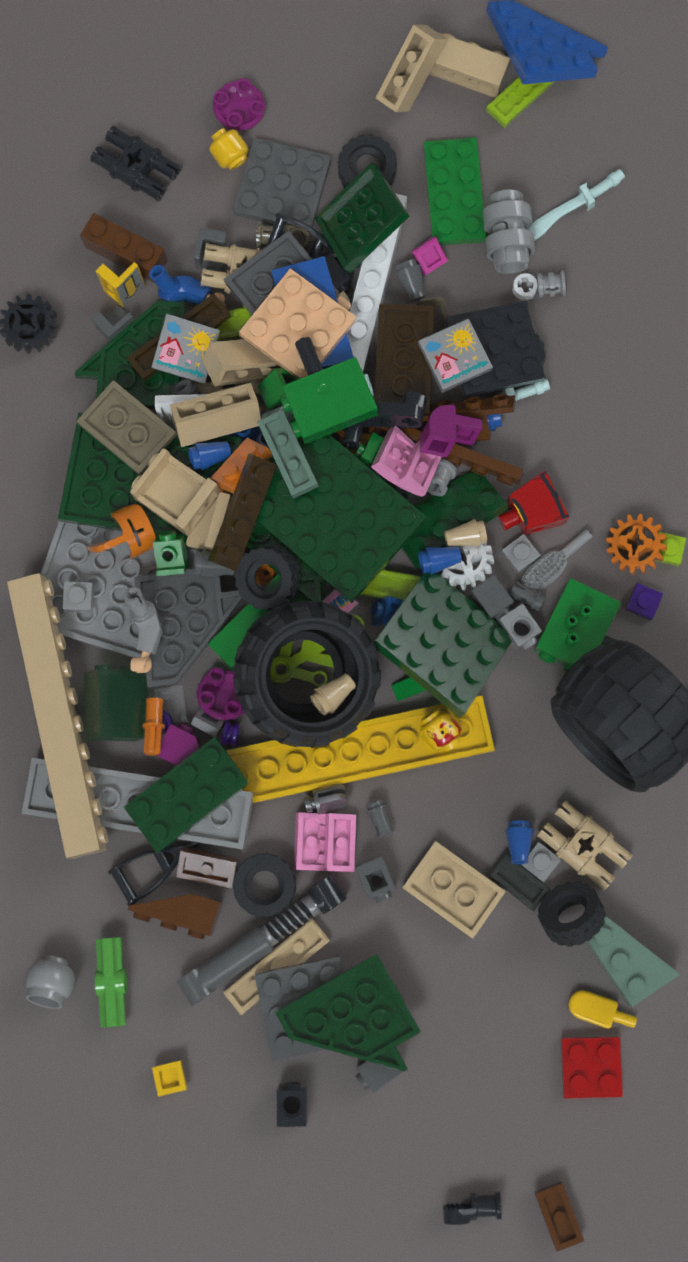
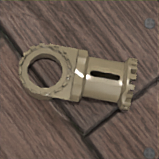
M258 222L256 230L259 235L256 234V237H259L256 238L257 247L267 245L273 226H265L263 223ZM285 225L282 235L287 231H290L293 236L296 234L304 235L306 240L301 246L307 251L311 244L309 232L297 225Z

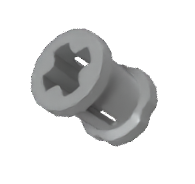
M441 459L427 491L432 495H445L448 490L447 485L449 481L457 475L456 467L451 462Z

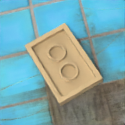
M436 841L402 887L472 939L506 892Z

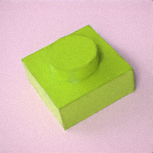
M663 532L658 533L666 534L667 540L661 543L667 545L668 549L667 551H660L664 558L663 562L655 561L679 567L682 561L686 538Z

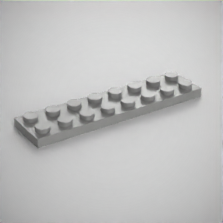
M32 758L21 814L58 819L45 759ZM88 766L89 771H93L96 780V787H93L95 798L99 799L102 807V815H99L101 827L142 833L124 809V806L160 778ZM240 791L179 839L245 850L254 793Z

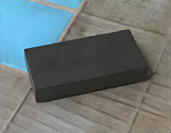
M507 853L503 855L488 875L533 912L541 903L542 898L551 890L550 887L521 864L511 863V856Z

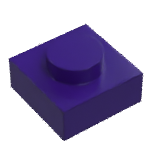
M637 583L626 611L651 621L654 618L663 593Z

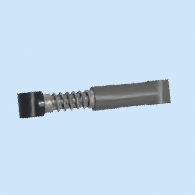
M329 875L309 889L308 896L306 895V897L302 898L300 904H294L292 909L288 908V912L285 914L281 913L282 916L279 918L275 917L274 922H268V926L263 925L261 928L256 926L210 960L179 979L177 984L191 1005L194 1006L238 973L274 950L273 945L275 946L278 943V939H285V934H291V930L294 928L298 929L300 924L304 925L305 920H311V916L316 917L321 912L324 915L345 901L347 897L332 875Z

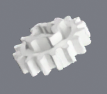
M481 543L480 547L458 546L463 560L467 562V566L461 560V563L437 573L449 581L451 586L461 585L462 591H465L468 584L475 588L476 581H486L484 574H492L491 565L494 564L492 548L490 545L487 546V543Z

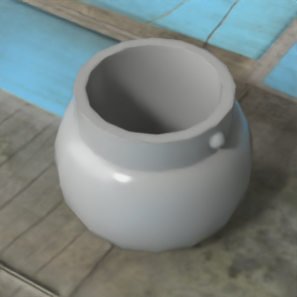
M46 956L45 960H38L32 964L26 974L25 984L28 990L26 999L41 1007L51 1009L62 1008L64 1000L72 994L75 986V975L72 969L67 966L68 962L60 957Z

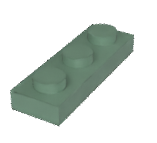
M280 410L257 421L293 499L319 487L284 411Z

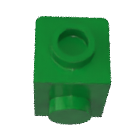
M373 432L364 445L360 443V447L356 449L354 456L368 467L373 458L376 457L384 437Z

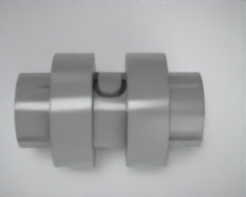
M517 190L497 191L490 195V202L482 212L484 230L491 234L485 239L486 256L488 260L494 262L497 272L502 274L519 273L528 268L529 257L535 253L534 234L527 230L532 225L531 206L523 201V194Z

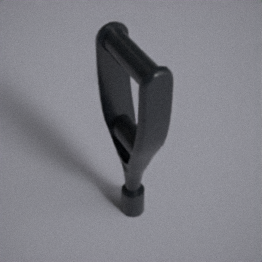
M283 213L275 214L276 220L264 249L282 236L286 222H290L316 236L309 253L312 259L323 256L326 258L331 254L335 260H339L327 239L310 225ZM325 245L328 248V252L321 254L323 246Z
M188 841L181 845L167 847L160 853H156L154 849L145 851L111 868L108 874L113 876L128 902L127 906L134 905L156 890L170 876L179 862L182 847L193 848L203 843ZM167 852H172L175 854V858L172 863L166 854ZM153 854L165 874L151 888L137 896L121 868L135 860Z

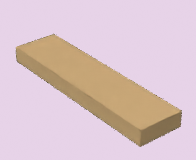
M311 918V920L223 992L240 1015L244 1014L259 1001L255 973L304 963L327 944L330 939Z

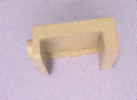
M163 448L160 453L152 456L148 464L149 467L144 474L139 475L134 480L130 493L137 502L189 537L216 501L221 490L217 483L209 478L206 480L172 457L169 451Z

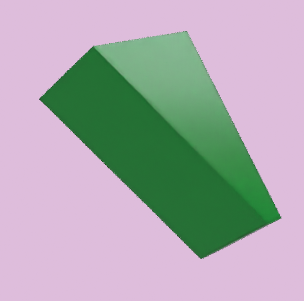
M411 677L391 685L397 702L427 692Z

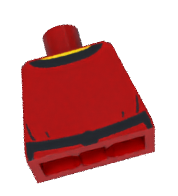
M546 471L540 473L513 492L507 500L510 510L498 515L499 522L504 530L519 525L524 535L564 525L569 519V515Z

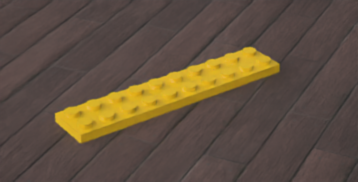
M477 696L462 717H458L444 704L361 721L356 731L344 739L340 738L331 742L328 746L317 748L292 747L273 740L226 751L250 782L241 791L253 792V803L309 792L335 784H346L494 752L495 748L483 696ZM436 708L449 710L462 726V733L458 737L460 743L449 751H446L444 748L440 750L432 749L420 733V728L423 725L421 720Z

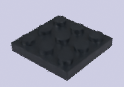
M527 301L446 317L447 328L466 319L470 320L493 366L491 371L461 384L464 398L543 382L546 377Z

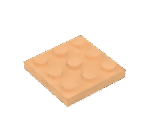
M290 268L239 331V335L297 379L306 377L307 373L296 349L295 342L300 338L309 337L322 365L357 321V317Z

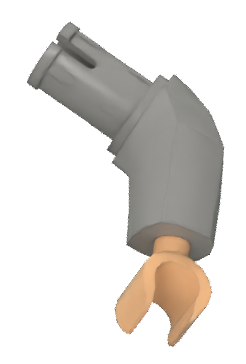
M132 587L126 590L129 596L124 593L123 598L131 609L130 617L139 630L137 650L142 651L141 657H133L131 659L130 668L137 673H147L152 668L149 656L150 654L156 655L163 631L154 604L145 600L139 588Z

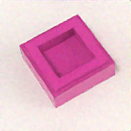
M431 237L411 251L417 264H420L423 275L429 274L448 261L436 237Z

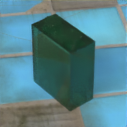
M96 665L94 670L84 673L86 741L136 742L144 740L145 729L142 728V724L145 723L146 699L148 698L146 673L132 671L130 666H121L119 670H112V665Z

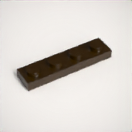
M212 294L181 318L217 329L231 318V314L218 297ZM160 333L127 357L128 362L144 382L160 371L151 368Z
M248 454L208 561L237 572L277 465L258 456Z

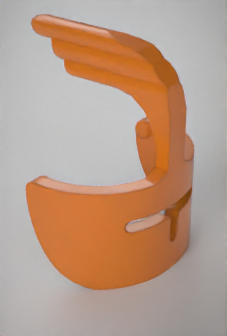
M132 504L110 513L122 529V535L105 542H98L87 546L88 551L99 553L100 551H105V549H110L123 542H127L130 548L129 556L133 559L154 549L153 541L156 536L142 507ZM127 519L131 521L135 531L143 528V531L137 533V536L140 541V546H138L135 535Z

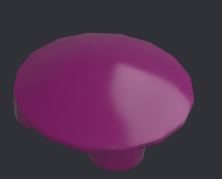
M241 78L238 81L225 84L213 95V111L216 119L223 126L231 130L244 131L253 128L261 121L265 113V100L262 93L248 79Z
M218 667L210 669L208 674L199 682L196 692L198 704L206 714L214 719H236L244 714V711L235 693L234 671Z

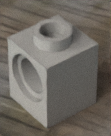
M521 604L499 619L498 623L507 631L508 636L512 640L511 644L516 651L521 647L527 650L539 642L537 637L541 634L542 630L524 604ZM518 623L526 625L528 634L525 636L517 635L514 631V625Z

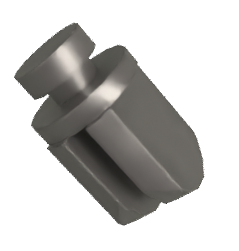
M342 784L312 790L314 797L311 798L309 795L303 796L307 813L313 812V809L317 808L318 815L343 809L349 803L345 786Z

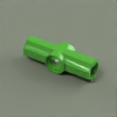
M122 937L96 939L97 970L95 971L96 995L99 996L100 1027L125 1026L127 973L126 969L123 968Z

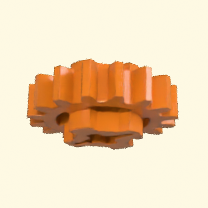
M629 514L627 515L628 522L624 523L619 519L617 520L619 528H610L613 538H606V542L612 545V547L606 551L608 555H615L611 559L613 565L620 562V571L624 572L628 567L631 575H635L636 569H640L644 575L646 574L647 566L654 570L656 569L655 560L663 562L664 558L660 551H667L668 548L667 545L661 542L667 540L666 534H658L661 532L662 526L658 524L653 527L654 519L652 517L644 521L643 515L639 514L637 520H633ZM632 528L631 532H629L627 535H623L627 530ZM645 529L653 534L655 540L645 536ZM639 535V539L642 545H638L637 550H635L634 553V549L631 544L636 543V539H638ZM618 548L629 553V560L621 556ZM646 554H651L647 559L641 561V558Z

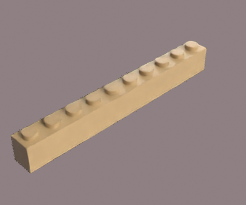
M40 573L8 581L9 594L66 858L75 859L106 851L105 843H108V834L104 826L101 827L99 815H102V807L99 799L95 798L93 787H96V780L93 771H89L87 760L90 759V752L87 744L83 743L81 732L84 731V725L81 716L76 713L75 704H78V697L75 689L71 688L69 677H72L70 663L68 660L65 661L63 650H66V642L63 634H59L57 623H60V615L57 607H53L51 596H54L52 582Z

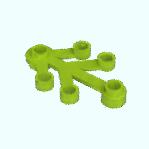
M353 615L362 625H364V622L361 617H359L358 615ZM303 640L301 651L292 657L290 656L293 641L281 648L279 656L274 657L272 661L271 680L279 684L287 683L293 678L310 682L315 685L314 687L318 688L328 683L327 674L320 670L313 673L297 667L305 662L334 668L330 655L321 653L325 649L310 640ZM279 665H284L287 671L285 674L279 675L276 672V668ZM316 675H323L325 681L322 684L315 683L314 678Z

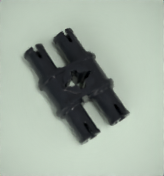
M111 126L110 130L113 132L108 130L105 140L122 149V154L115 157L100 146H97L95 151L98 153L93 151L90 161L109 171L111 178L122 181L130 186L131 190H140L154 198L157 202L160 201L162 197L159 195L164 196L166 186L148 176L149 173L155 169L173 181L176 179L174 173L179 175L181 165L163 156L162 151L158 147L150 146L142 141L139 136L134 135L131 137L116 126Z

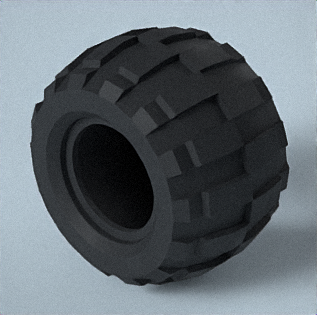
M303 600L285 603L271 609L270 612L257 619L247 630L246 636L240 646H238L234 659L235 671L233 681L235 693L246 716L265 735L292 747L317 748L328 746L331 742L340 738L344 739L356 731L359 723L366 716L368 717L375 705L374 700L377 689L381 687V670H379L378 664L379 653L376 650L373 639L365 631L364 625L353 615L339 609L337 606L319 601ZM296 640L316 642L328 652L334 666L333 680L347 674L355 683L356 688L347 695L333 713L329 712L326 715L322 714L313 702L296 704L285 700L275 690L270 675L272 661L276 653L283 646Z
M613 639L606 645L601 644L582 655L565 672L556 687V694L550 701L553 717L575 747L611 780L627 790L642 793L646 792L650 787H658L673 778L688 763V689L654 656L633 643Z

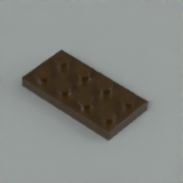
M379 304L375 402L401 403L402 395L408 391L418 392L427 398L424 416H429L431 370L418 345V341L433 335L434 306Z

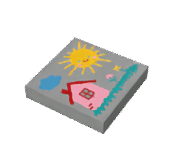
M166 314L151 368L205 384L208 372L202 361L210 342L217 341L220 330Z
M469 319L418 341V345L441 392H445L485 374L493 368Z

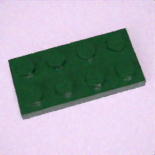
M470 470L447 485L448 490L445 495H432L415 506L427 517V520L401 550L416 569L420 567L419 551H424L425 547H447L444 531L474 519L476 521L483 520L485 525L508 510L506 501L485 476H480Z
M214 737L126 804L124 809L155 852L160 853L248 786L250 782L219 740Z

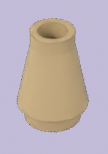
M474 519L444 531L447 547H480L481 543L487 542L483 520L476 521Z
M344 674L340 678L316 688L315 693L311 696V700L322 714L333 713L347 695L356 688V685L347 674Z

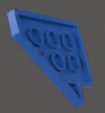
M514 0L488 2L486 11L523 85L595 78L598 68L592 58L605 57L608 50L607 46Z

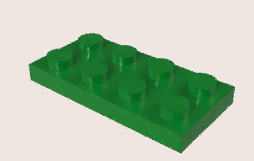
M477 138L424 141L431 237H436L440 246L485 242L486 231L484 230L482 215L483 199Z

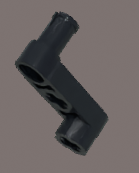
M408 391L402 395L401 403L375 402L378 408V415L347 427L344 439L342 440L343 445L350 449L359 448L363 427L392 428L395 425L398 428L414 429L421 427L427 403L426 396L418 392Z

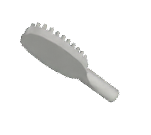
M585 529L560 551H551L537 559L523 574L521 584L536 592L546 588L561 575L566 567L567 559L592 538L591 533Z

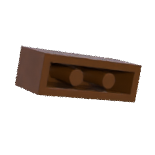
M95 213L92 214L80 234L85 248L126 269L135 262L140 269L142 277L153 283L155 282L149 277L150 270L156 265L165 267L168 262L164 248Z

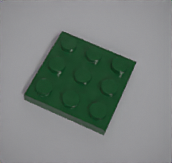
M371 162L314 219L343 268L351 273L410 216L379 167Z

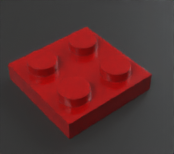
M620 1037L561 1038L564 1099L623 1097Z

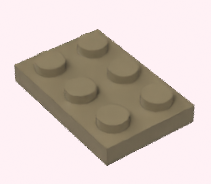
M114 380L76 421L79 426L138 475H142L147 470L152 456L160 453L177 436V433Z

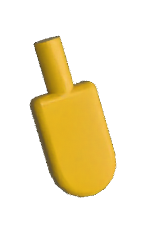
M586 990L576 991L569 998V1010L578 1019L607 1029L612 1027L613 1022L634 1028L636 1025L637 1017L618 1011V1002Z

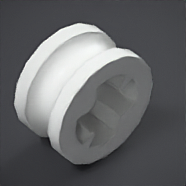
M527 273L517 276L513 284V295L520 301L532 299L536 294L538 286L535 277ZM522 282H527V286L532 287V289L529 288L528 292H523V288H518V286L521 287Z

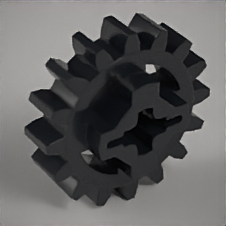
M30 294L26 295V300H22L18 295L16 296L17 302L15 304L10 301L7 302L8 311L2 309L0 311L5 318L0 319V327H2L0 334L3 338L6 337L5 342L8 346L14 344L17 352L22 347H24L27 354H30L31 348L34 347L38 352H41L40 345L44 344L49 347L48 338H56L57 336L55 331L52 330L59 328L57 320H54L57 318L55 310H51L52 306L48 301L43 303V299L39 295L35 300L32 299ZM46 318V324L44 329L42 330V324L45 322L44 319ZM22 319L33 324L35 329L25 324Z

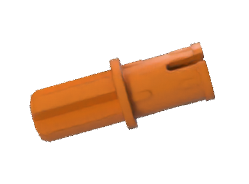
M161 698L146 699V718L142 728L145 729L144 754L150 756L161 753L162 730L165 729V725L162 723L164 700Z

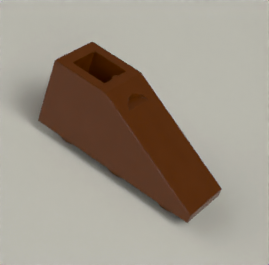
M189 894L130 905L127 910L134 912L133 918L149 922L150 918L161 920V927L177 931V927L180 926L189 929L187 935L204 940L205 935L212 936L222 902L197 894Z

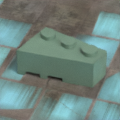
M607 916L604 917L605 923L600 928L601 931L594 935L593 939L585 942L627 1006H635L681 975Z

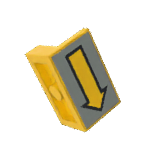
M135 262L120 277L104 264L96 270L103 291L122 308L145 286L140 269Z

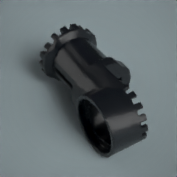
M495 1192L494 1195L482 1196L470 1193V1204L463 1205V1203H460L458 1205L456 1203V1206L451 1204V1207H449V1204L444 1205V1223L448 1225H463L470 1223V1220H477L478 1217L502 1219L500 1192Z

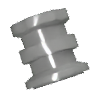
M563 269L560 270L559 274H554L553 272H548V275L542 276L541 273L537 274L539 298H543L544 295L548 294L550 297H554L557 293H561L562 297H566V280Z

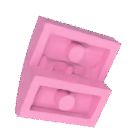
M395 425L388 430L371 467L396 486L422 497L428 490L441 456L420 452V441L414 443Z
M296 813L293 870L354 872L356 815Z

